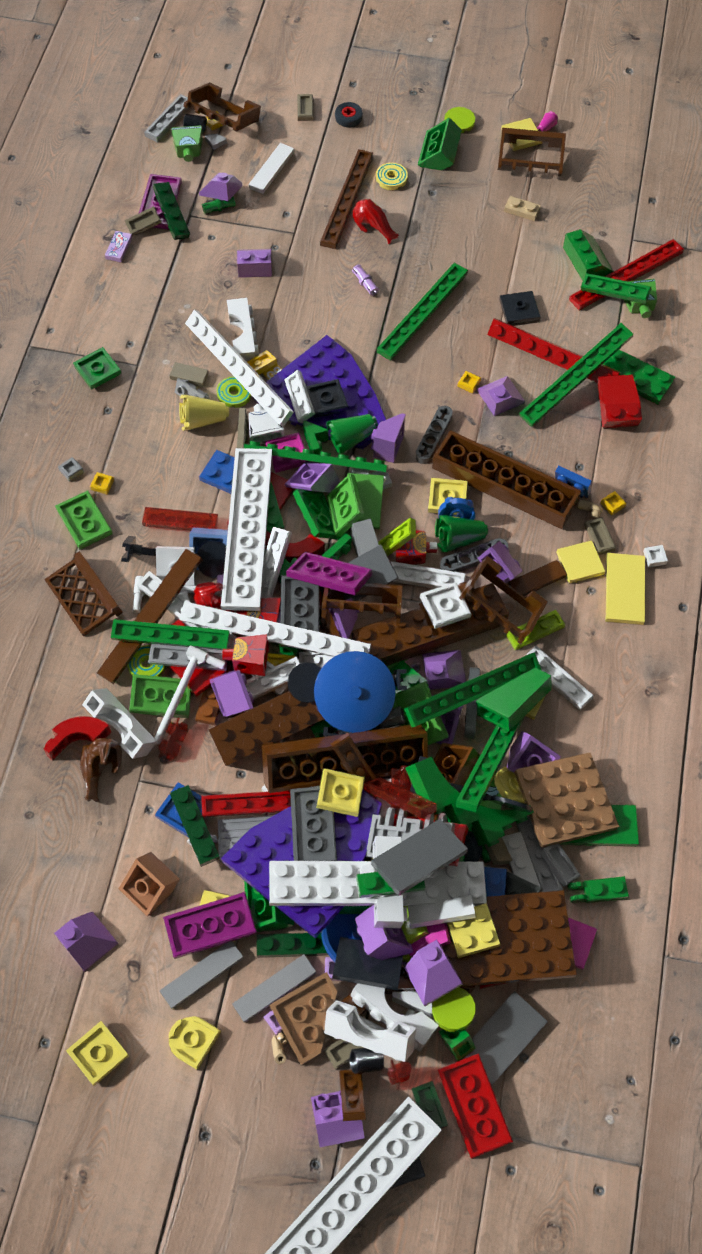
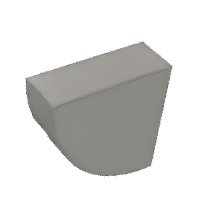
M209 134L205 136L206 142L213 150L227 144L226 138L221 135Z

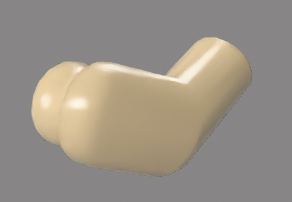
M580 499L579 509L590 511L592 518L597 519L600 517V513H602L601 507L593 502Z
M279 1033L277 1036L274 1035L272 1038L273 1055L278 1064H283L286 1061L282 1045L287 1043V1038L283 1033Z

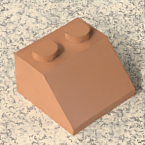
M149 852L135 859L118 889L146 916H149L171 895L180 878L152 852Z

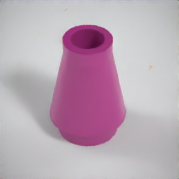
M552 111L545 113L537 130H550L557 125L558 116Z

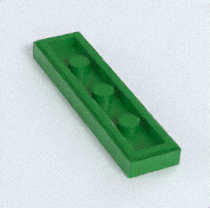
M586 273L581 284L582 291L644 304L647 303L652 290L651 286Z

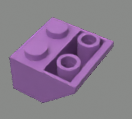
M240 670L231 671L209 679L223 716H230L253 708V696L250 692H247L245 686L247 680L245 675L240 673Z
M341 1090L311 1097L320 1147L365 1138L362 1120L343 1122Z

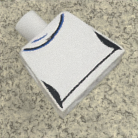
M256 404L254 412L249 413L250 441L261 442L260 445L265 444V441L283 437V426L279 425L260 404Z

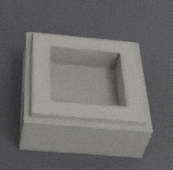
M73 457L58 466L59 471L69 482L84 472L83 468Z

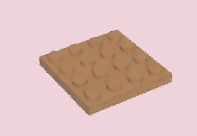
M591 752L515 770L514 774L524 802L533 808L534 813L529 816L541 848L618 829L619 825Z

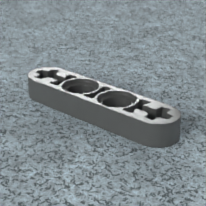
M441 406L437 409L416 450L417 462L427 464L431 461L452 420L453 411L450 407ZM444 413H447V415L444 416L443 420H441L442 415ZM435 425H440L442 427V430L436 431L433 429V427ZM431 438L434 439L436 442L434 444H428L426 440ZM425 449H427V455L421 456L424 454Z
M498 538L442 558L440 569L461 572L478 566L481 563L478 560L479 551H487L499 541L508 548V543L506 540ZM466 556L469 557L471 561L469 563H463L461 561V558ZM448 563L449 565H452V568L445 566V564Z
M470 667L468 680L478 677L480 668ZM478 699L467 703L464 738L467 739L475 738L476 701Z

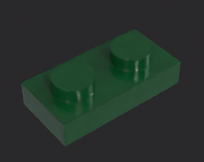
M433 1081L412 1088L411 1091L416 1105L440 1129L447 1127L448 1122Z

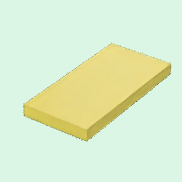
M607 553L605 622L644 625L645 556Z

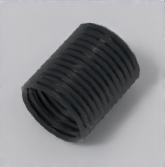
M186 113L183 127L202 126V134H204L207 128L206 116Z
M367 1048L352 1049L350 1052L351 1070L355 1074L382 1071L384 1055L375 1053Z

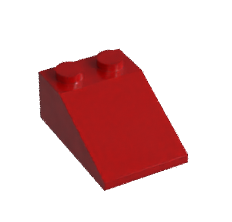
M633 375L598 377L602 428L638 426L642 421V412Z

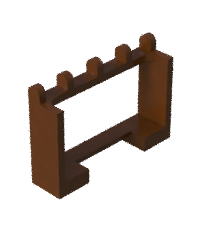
M210 82L188 92V99L183 104L184 108H191L197 114L202 113L208 116L210 120L214 119L221 122L223 126L232 127L236 132L258 122L261 111L260 105L249 100L245 101L244 108L222 99V88ZM208 100L238 114V120L234 121L198 103Z
M502 127L497 170H501L503 165L512 166V170H515L516 166L528 167V172H531L532 168H542L544 173H548V169L557 170L558 176H561L566 133ZM517 139L548 142V147L560 148L559 163L502 158L504 143L516 144Z
M486 556L475 569L459 599L463 600L466 598L474 604L472 609L475 611L478 608L490 616L488 621L492 622L495 620L505 628L504 633L507 634L510 631L519 638L517 642L522 644L526 636L534 629L548 601L533 590L526 597L522 596L496 576L501 571L502 566ZM480 574L532 613L524 630L519 629L471 592Z
M365 583L356 593L360 595L382 596V603L344 600L345 592L326 587L324 589L322 618H326V612L330 608L340 609V611H344V609L359 610V613H363V611H376L379 614H383V612L394 613L396 615V624H400L401 585Z

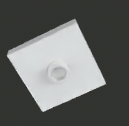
M157 546L156 576L163 581L184 550L188 549L195 554V547ZM195 571L185 585H195Z
M456 582L420 594V598L435 629L471 617V612L465 600L459 599L461 591Z

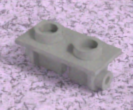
M177 378L174 393L179 396L190 395L210 400L209 394L204 393L200 389L196 390L197 387L188 380Z

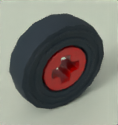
M344 102L337 106L335 119L339 125L350 128L359 125L362 121L363 112L358 104Z

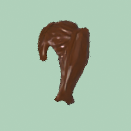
M100 738L94 740L91 745L83 746L80 770L87 790V795L84 798L88 802L91 800L99 802L97 795L98 781L102 769L109 763H112L111 772L114 774L117 773L120 767L122 749L120 744L114 739Z

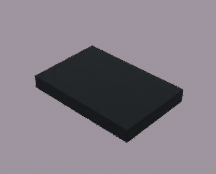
M340 937L332 979L398 991L403 955L379 960L367 955L364 950L363 941Z

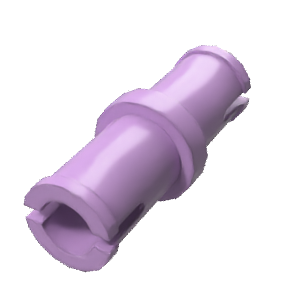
M360 264L356 265L352 272L359 279L360 285L366 288L370 296L376 295L379 288L372 281V277L364 271Z

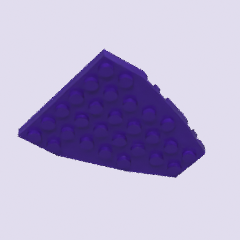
M328 335L324 336L266 382L294 412L288 420L294 426L298 424L303 427V423L297 420L285 379L297 370L302 372L306 386L339 379L348 404L347 411L317 418L311 416L306 421L327 429L326 422L366 414H370L372 417L375 416L378 425L386 420L375 392L352 355ZM328 430V439H329V440H331V438H330V436H331L330 432H332L331 430ZM372 434L355 447L359 449L367 447L373 442L371 439Z
M362 790L357 817L334 812L337 861H365L372 816L373 814L380 815L382 803L364 790ZM291 806L250 828L221 858L227 867L269 901V862L294 861ZM276 906L314 938L344 908V906Z

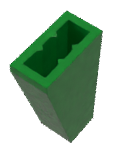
M533 668L479 698L476 701L477 715L510 731L552 690L551 675Z

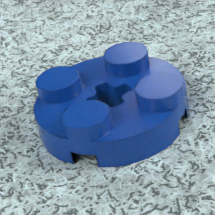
M447 497L438 509V518H440V515L474 520L475 508L473 501Z

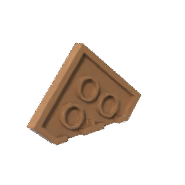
M327 972L269 1005L300 1065L319 1055L322 1050L325 1038L326 1011L334 1003L337 995V990Z

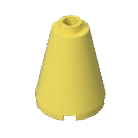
M190 395L180 396V399H183V403H179L180 423H184L185 426L181 427L183 431L225 421L226 417H229V407L224 402Z

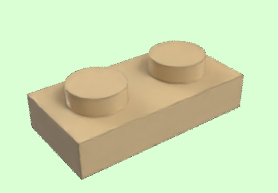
M510 196L505 205L504 212L535 221L541 205Z

